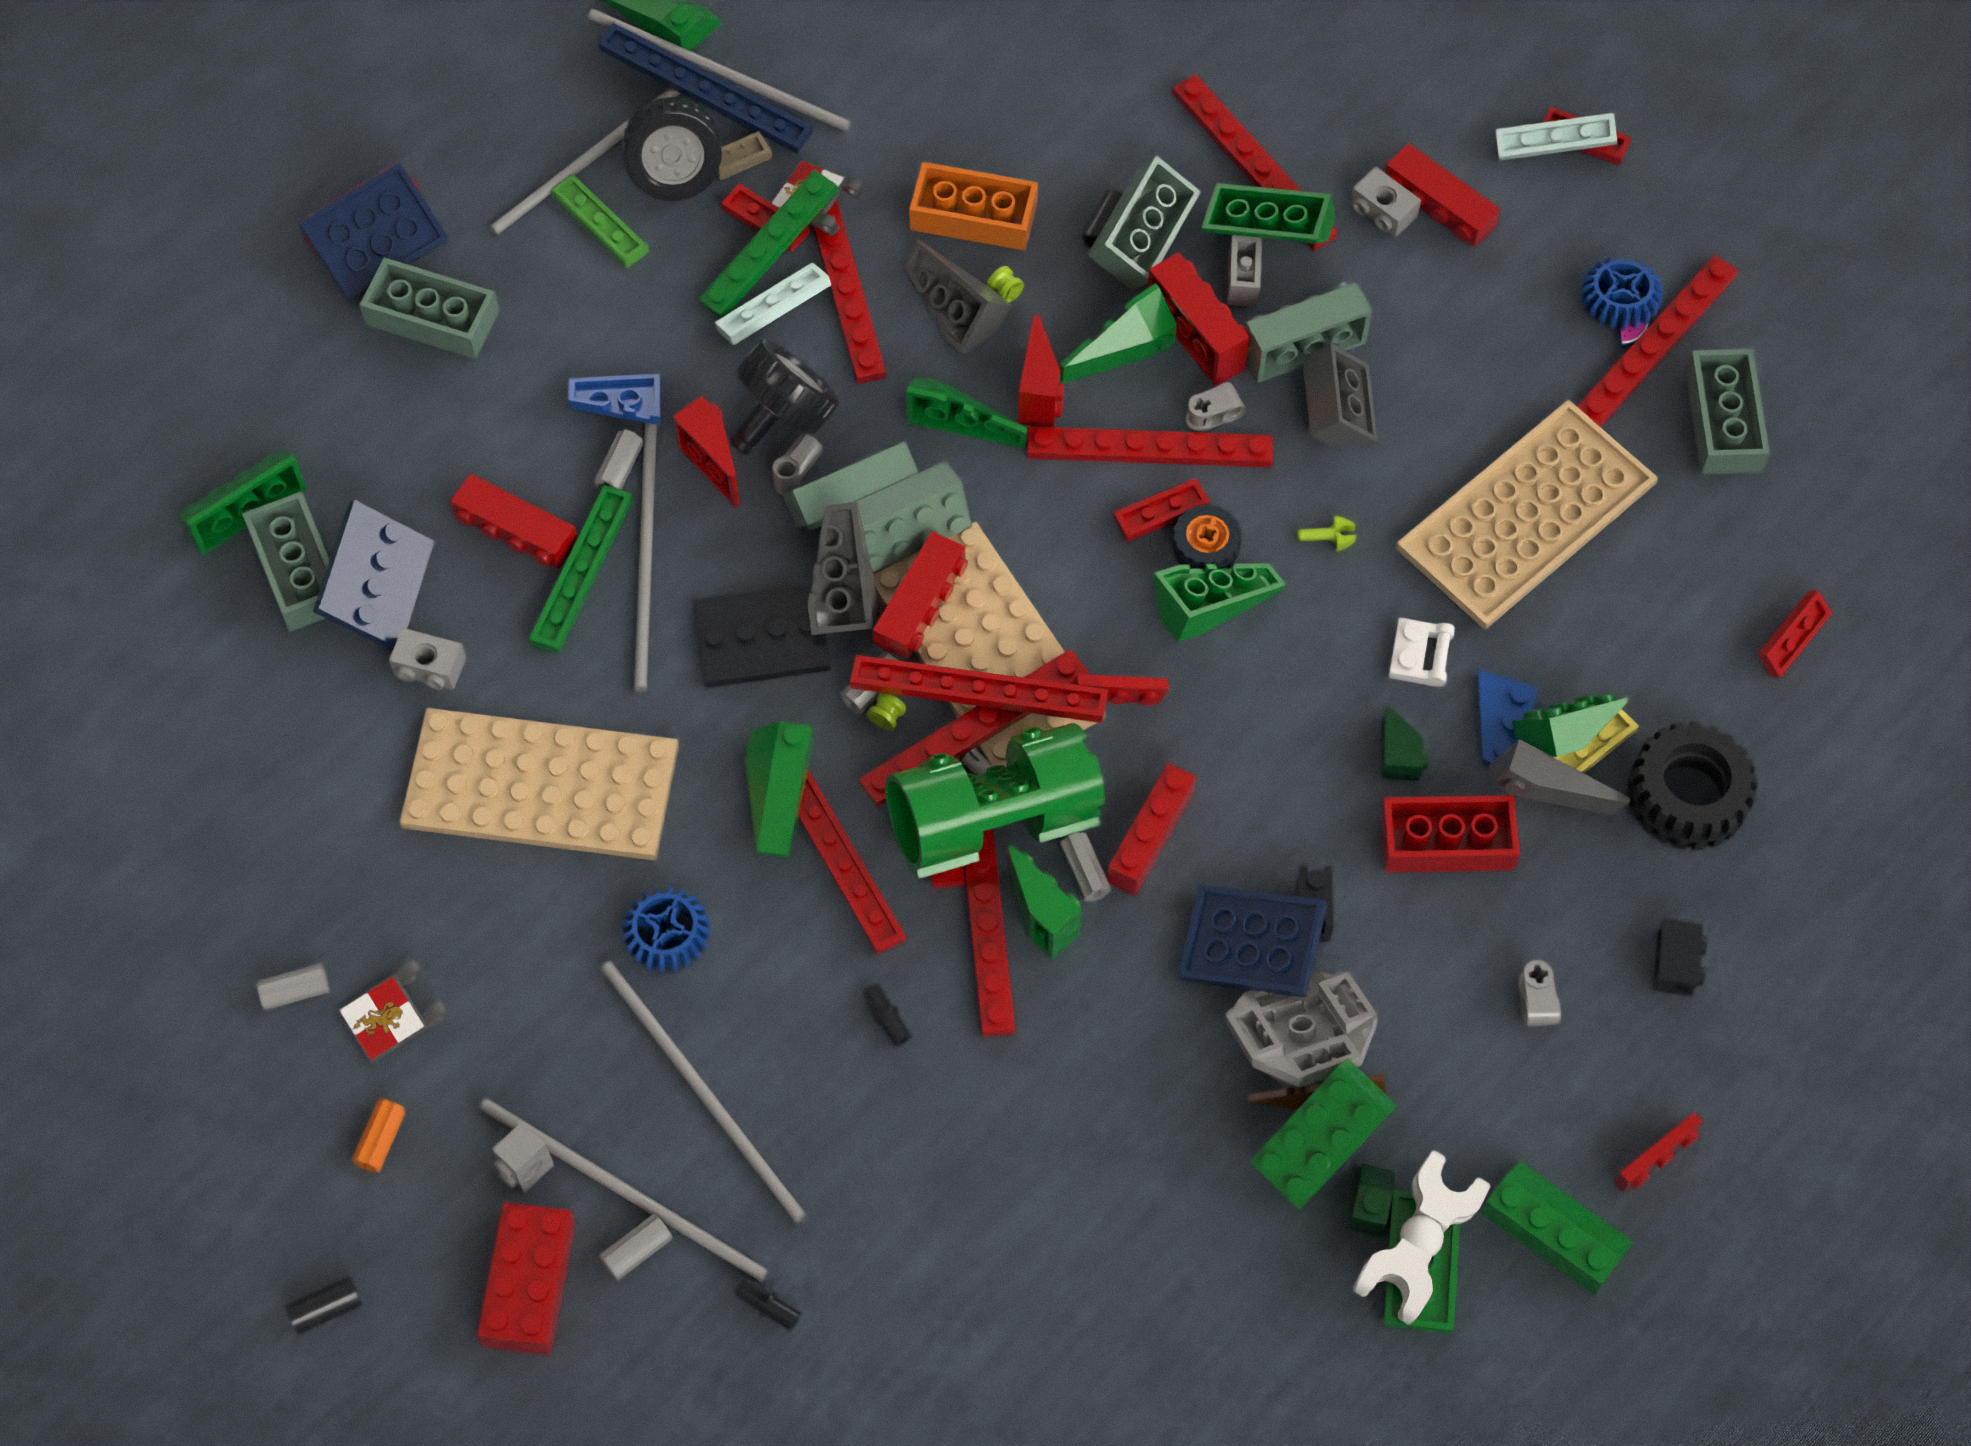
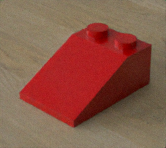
M1033 315L1019 387L1018 423L1037 427H1054L1056 417L1062 418L1065 384L1060 383V369L1040 315Z
M702 395L673 416L678 448L730 504L736 508L740 505L737 478L722 418L724 416L717 404L714 402L710 404Z

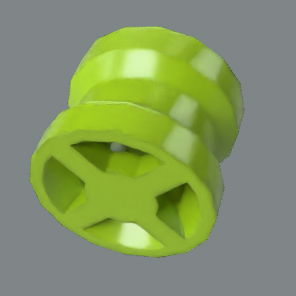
M1003 266L989 277L987 286L1010 303L1021 294L1024 289V282L1020 278H1015L1013 271L1008 266Z
M880 692L876 698V705L871 706L866 714L868 719L877 727L886 731H892L897 725L896 719L904 715L907 709L905 704L895 695Z

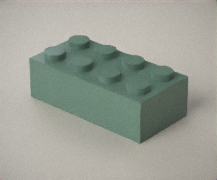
M1157 155L1138 166L1087 255L1131 291L1136 290L1148 283L1149 268L1163 260L1201 191Z
M383 258L359 305L365 325L473 359L477 358L499 313L495 291L388 258Z
M1357 282L1347 286L1340 285L1331 292L1320 296H1310L1303 302L1292 306L1285 305L1276 312L1265 316L1258 315L1246 322V330L1249 333L1246 364L1256 382L1260 383L1303 367V357L1329 343L1344 351L1366 344L1372 309Z
M1753 349L1692 350L1685 371L1701 474L1762 473L1770 451Z
M902 442L782 495L796 527L806 526L807 531L822 526L827 505L859 501L919 472L906 442Z
M946 461L856 501L859 505L872 572H876L919 552L932 531L949 538L972 527L962 481Z
M302 491L242 513L289 632L326 619L314 613L313 610L330 560Z

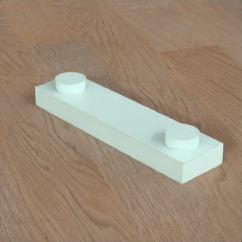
M1614 113L1496 129L1499 161L1617 145Z
M812 262L715 322L717 331L732 345H735L831 286L830 278Z

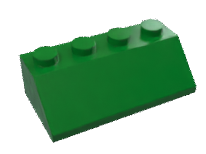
M1216 183L1201 229L1202 232L1319 244L1329 240L1335 221L1332 194Z
M281 449L275 454L266 456L251 469L240 472L235 479L222 487L213 489L209 495L198 502L189 504L176 516L182 530L203 556L248 528L242 513L301 491L304 493L307 491V487L294 455Z
M1519 1161L1504 1177L1486 1201L1481 1212L1484 1217L1594 1296L1633 1244L1631 1239L1522 1161Z

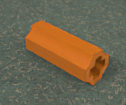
M386 1099L377 1100L351 1158L354 1165L372 1173L380 1172L406 1111L404 1107Z

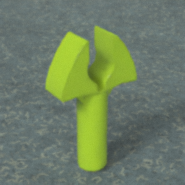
M1334 516L1331 527L1299 529L1297 531L1298 541L1330 540L1336 544V552L1342 551L1356 542L1357 534L1345 536L1340 532L1355 531L1356 524L1343 517Z

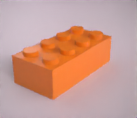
M922 162L909 209L910 230L1026 251L1038 203V182Z

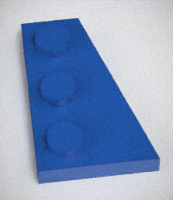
M660 373L569 378V408L661 426Z
M1478 669L1476 680L1479 697L1481 765L1488 767L1492 761L1516 742L1512 720L1523 718L1524 711L1533 709L1539 688Z

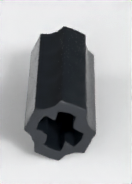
M1106 190L1081 237L1087 247L1092 248L1121 198L1122 192Z
M349 1276L290 1303L285 1308L295 1332L299 1335L363 1304Z

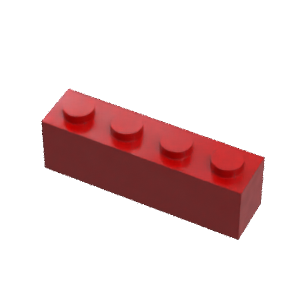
M1410 143L1386 164L1385 174L1421 199L1420 208L1432 216L1435 222L1444 225L1454 232L1460 240L1466 241L1475 247L1497 226L1500 213L1498 206Z
M471 473L450 500L454 518L464 526L472 525L480 529L486 537L493 540L497 538L505 542L513 551L517 553L524 552L532 556L542 566L550 565L559 570L578 539L575 526Z
M933 531L930 533L873 629V645L905 660H908L912 651L917 652L924 640L923 632L927 626H933L939 614V605L942 601L946 602L949 599L954 587L952 583L957 576L961 577L967 568L968 560L965 559L964 545Z
M1169 762L1166 764L1108 866L1107 881L1109 884L1133 896L1137 895L1195 792L1196 775Z

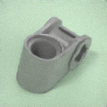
M1222 383L1213 389L1191 397L1188 403L1189 411L1186 414L1185 423L1193 432H1206L1214 427L1239 419L1246 412V406L1232 383Z
M1542 960L1531 961L1525 966L1523 973L1518 979L1523 1025L1525 1027L1560 1024L1561 1010L1559 999L1556 995L1552 968Z

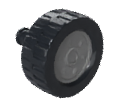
M660 98L638 109L628 121L623 134V159L632 182L645 194L664 201H682L705 191L718 175L719 166L722 162L721 139L714 120L698 104L683 98Z
M763 339L749 352L737 370V375L741 382L760 403L738 428L736 435L730 438V443L742 454H750L752 447L760 442L778 418L804 433L814 434L839 405V399L831 387L803 361L780 345Z

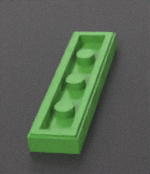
M574 174L550 190L551 196L626 269L649 253V246Z

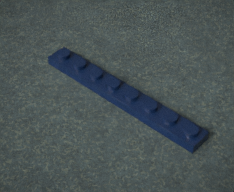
M615 23L611 25L598 43V48L601 52L754 132L760 131L762 136L796 154L800 152L813 133V126Z

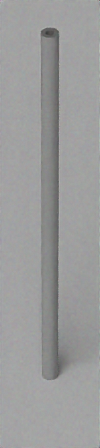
M592 8L589 12L588 19L607 28H610L615 23L703 70L845 132L849 130L851 121L598 10Z
M669 87L653 101L660 98H676L681 93ZM630 118L490 225V230L496 236L548 197L551 194V189L572 174L576 175L618 143L623 139L624 130Z
M645 423L634 672V690L637 692H644L647 689L657 425Z
M612 961L606 962L601 967L602 972L794 1222L801 1221L806 1216V1213Z
M487 1098L480 1104L479 1110L512 1130L523 1121ZM523 1121L546 1143L549 1152L649 1214H655L662 1222L760 1282L765 1279L768 1270Z

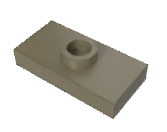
M760 131L722 147V162L717 175L720 181L773 158L772 151Z

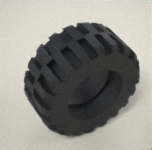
M1690 721L1689 726H1684L1682 722L1674 723L1669 731L1665 727L1656 731L1653 737H1649L1643 743L1641 750L1637 754L1627 782V787L1629 788L1627 797L1630 798L1629 804L1634 805L1632 814L1637 821L1643 820L1642 828L1648 834L1652 832L1657 834V840L1663 844H1666V841L1675 843L1674 848L1682 850L1685 849L1686 845L1692 846L1693 851L1703 850L1706 844L1711 848L1719 846L1724 839L1729 840L1736 834L1738 828L1742 827L1757 796L1755 791L1758 787V777L1754 774L1756 770L1754 761L1751 758H1746L1748 751L1743 744H1735V737L1728 732L1725 735L1718 732L1719 727L1709 724L1708 728L1701 727V722ZM1677 767L1698 769L1715 782L1720 793V800L1708 805L1686 803L1669 790L1663 773Z

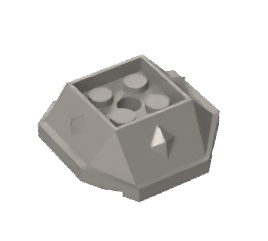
M1312 972L1306 998L1253 990L1245 992L1238 999L1233 1009L1231 1008L1225 1014L1228 1028L1252 1067L1267 1073L1284 1088L1293 1085L1302 1087L1319 1080L1324 1082L1347 1058L1357 1067L1361 1066L1378 1024L1377 1013L1349 972H1336L1335 975L1324 972Z

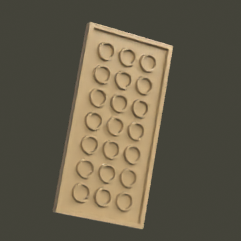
M1567 400L1399 540L1396 549L1486 630L1657 483L1658 477L1570 400Z
M975 521L971 524V528L948 538L965 546V559L968 560V565L964 574L961 577L957 576L952 583L954 587L949 599L946 602L942 601L939 605L938 617L933 626L926 627L923 632L924 640L915 654L922 664L1024 678L1063 654L1064 650ZM919 552L873 574L877 596L885 608ZM947 702L957 718L976 707L975 705ZM1031 713L977 746V748L993 766L1004 765L1006 767V748L1008 742L1011 740V737L1020 735L1021 731L1026 728L1038 727L1044 731L1069 723H1076L1082 730H1085L1097 722Z
M427 708L400 825L403 829L656 861L679 742L678 739Z

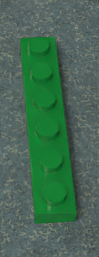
M814 169L699 298L701 305L719 318L729 314L839 191L837 184Z
M603 485L529 637L531 645L560 654L633 502V494Z

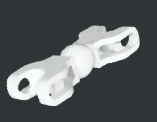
M1433 1150L1428 1155L1412 1180L1411 1192L1416 1202V1209L1412 1217L1402 1225L1400 1241L1393 1249L1381 1250L1373 1254L1363 1266L1353 1286L1354 1292L1365 1297L1375 1287L1376 1283L1387 1281L1395 1284L1400 1289L1403 1298L1398 1318L1407 1325H1410L1419 1316L1433 1292L1432 1279L1428 1273V1264L1432 1256L1436 1255L1442 1247L1443 1233L1452 1224H1461L1470 1220L1479 1210L1490 1188L1488 1182L1477 1178L1468 1187L1467 1191L1457 1193L1449 1190L1443 1184L1441 1178L1442 1168L1446 1159L1436 1150Z

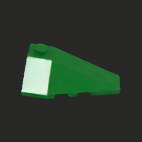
M602 0L644 31L689 51H692L722 23L719 17L702 5L688 0Z
M1156 284L1130 300L1124 306L1127 311L1118 320L1113 322L1109 319L1103 325L1104 328L1095 340L1087 339L1060 363V381L1063 384L1152 357L1159 351L1168 350L1174 344L1177 323L1160 288Z
M915 377L907 386L906 406L908 424L1026 448V427L946 383H941L933 378L923 379Z
M1270 563L1235 564L1233 568H1217L1216 564H1206L1205 568L1190 569L1189 565H1176L1153 574L1160 619L1177 642L1204 634L1281 592L1287 586Z
M778 721L752 729L750 732L744 759L757 854L782 858L790 857L814 746L813 727L811 725Z

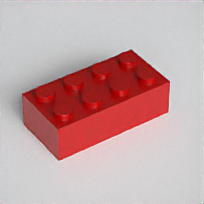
M1178 252L1149 268L1148 288L1154 284L1160 288L1177 323L1176 339L1212 384L1216 387L1244 371L1249 333L1242 324L1238 325L1234 320L1229 307L1225 303H1220L1216 298L1211 285L1206 281L1203 282L1197 275L1193 263L1189 260L1186 261Z
M1514 795L1385 797L1383 799L1380 810L1384 873L1515 870L1520 857Z
M503 1202L477 1333L482 1347L551 1356L576 1226L572 1210Z

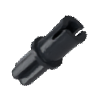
M876 983L868 986L863 991V997L876 1016V1024L882 1025L894 1047H899L912 1038V1034L907 1030L898 1015V1007L891 1004L879 984Z
M743 1279L735 1290V1296L758 1310L760 1317L767 1316L789 1332L795 1327L802 1313L795 1310L776 1298L777 1293L773 1292L770 1294L748 1279Z

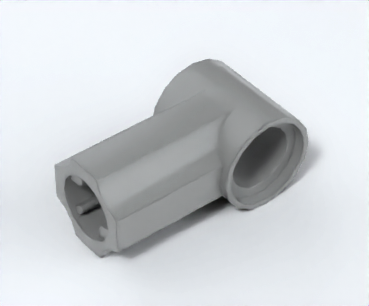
M808 434L805 436L800 435L788 452L774 461L773 488L778 494L782 495L800 487L802 478L823 453V447L814 437Z

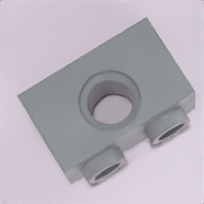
M1375 167L1353 187L1350 205L1358 214L1374 222L1381 231L1387 232L1396 238L1418 217L1421 199Z
M1232 235L1228 254L1227 305L1257 307L1261 288L1262 238Z
M402 628L389 662L393 674L403 681L412 682L416 680L425 683L433 689L441 690L446 688L454 690L465 663L466 655L462 643ZM427 659H432V660H433V661L430 662L429 664H425V665L421 664V662H423L424 660H427Z
M523 1121L492 1149L497 1160L494 1165L500 1171L499 1177L508 1187L513 1189L517 1186L523 1193L530 1189L554 1166L546 1143Z

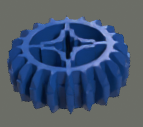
M1619 255L1616 261H1613L1610 257H1607L1604 263L1597 261L1594 268L1589 269L1582 282L1581 301L1584 302V310L1590 311L1591 319L1599 318L1600 326L1608 323L1612 330L1615 326L1621 324V328L1625 331L1628 323H1630L1636 330L1640 322L1647 325L1650 318H1654L1659 307H1661L1663 285L1660 284V276L1654 275L1653 267L1644 268V260L1640 263H1635L1633 257L1627 261L1623 260ZM1601 287L1605 290L1604 295L1600 291ZM1639 291L1642 293L1643 299L1638 296Z
M671 886L668 887L667 892L661 894V890L656 887L654 890L655 895L651 897L648 893L644 892L642 894L643 902L633 900L632 907L634 910H626L625 918L628 921L622 922L621 925L622 931L625 932L622 935L623 944L628 945L626 947L628 955H635L634 960L638 965L646 962V970L649 972L657 965L659 973L662 975L666 971V967L670 966L672 971L677 973L678 964L681 963L689 969V958L699 960L701 957L699 950L707 949L708 944L705 939L711 936V931L707 928L710 925L709 916L704 915L706 913L704 905H697V897L694 895L687 898L684 889H681L675 895ZM665 911L661 914L655 915L658 912ZM680 913L692 922L691 932L685 930V927L679 924ZM666 927H672L671 931L667 929V933L661 934V929L665 930ZM641 928L647 930L648 934L653 936L652 947L648 946L640 938ZM674 945H677V946H678V947H675V948H673V949H668L669 947L674 946Z

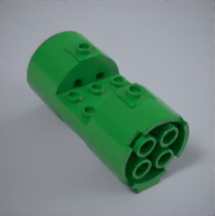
M1069 723L1044 731L1038 727L1026 728L1021 731L1020 735L1011 737V740L1008 742L1006 748V767L1004 765L991 766L986 769V773L976 776L975 774H967L961 762L948 753L932 755L929 757V761L920 763L918 767L888 775L885 782L888 815L897 844L907 862L908 870L919 879L980 861L978 852L982 849L983 831L1024 820L1027 825L1028 834L1040 843L1099 826L1101 812L1098 806L1105 804L1104 784L1096 754L1091 755L1089 749L1084 744L1088 737L1082 728L1076 723Z

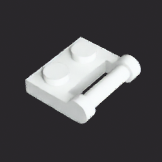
M1399 617L1388 678L1435 687L1445 686L1447 680L1445 666L1449 642L1454 637L1455 627L1449 623L1433 624ZM1428 637L1437 639L1433 667L1430 671L1422 670Z

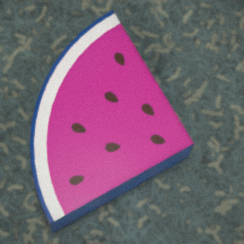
M1640 322L1636 330L1628 323L1625 331H1623L1620 324L1618 326L1620 348H1630L1648 329L1649 322L1647 325Z

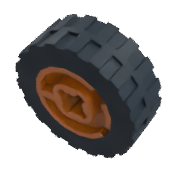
M1205 504V506L1197 505L1190 510L1184 511V514L1177 519L1173 531V554L1177 557L1178 563L1180 565H1189L1190 569L1205 568L1206 564H1216L1217 568H1231L1234 565L1235 559L1237 560L1241 547L1242 531L1241 527L1239 528L1238 520L1228 510L1225 511L1222 507L1211 506V504Z

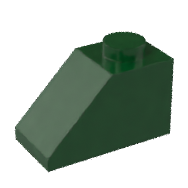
M1385 707L1381 731V779L1419 781L1422 770L1428 769L1429 750H1423V737L1392 707Z
M1362 1164L1348 1229L1382 1237L1393 1195L1395 1171Z

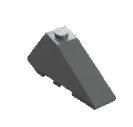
M916 240L903 266L917 291L925 297L929 305L927 309L930 315L935 316L941 326L939 331L942 337L960 353L965 354L999 331L1012 305L993 289L922 241Z
M858 502L827 505L819 539L820 546L817 563L813 571L812 589L807 603L811 635L872 629L880 619V613Z
M1520 739L1492 761L1487 768L1493 783L1504 788L1508 793L1525 799L1611 816L1615 815L1630 802L1629 797Z

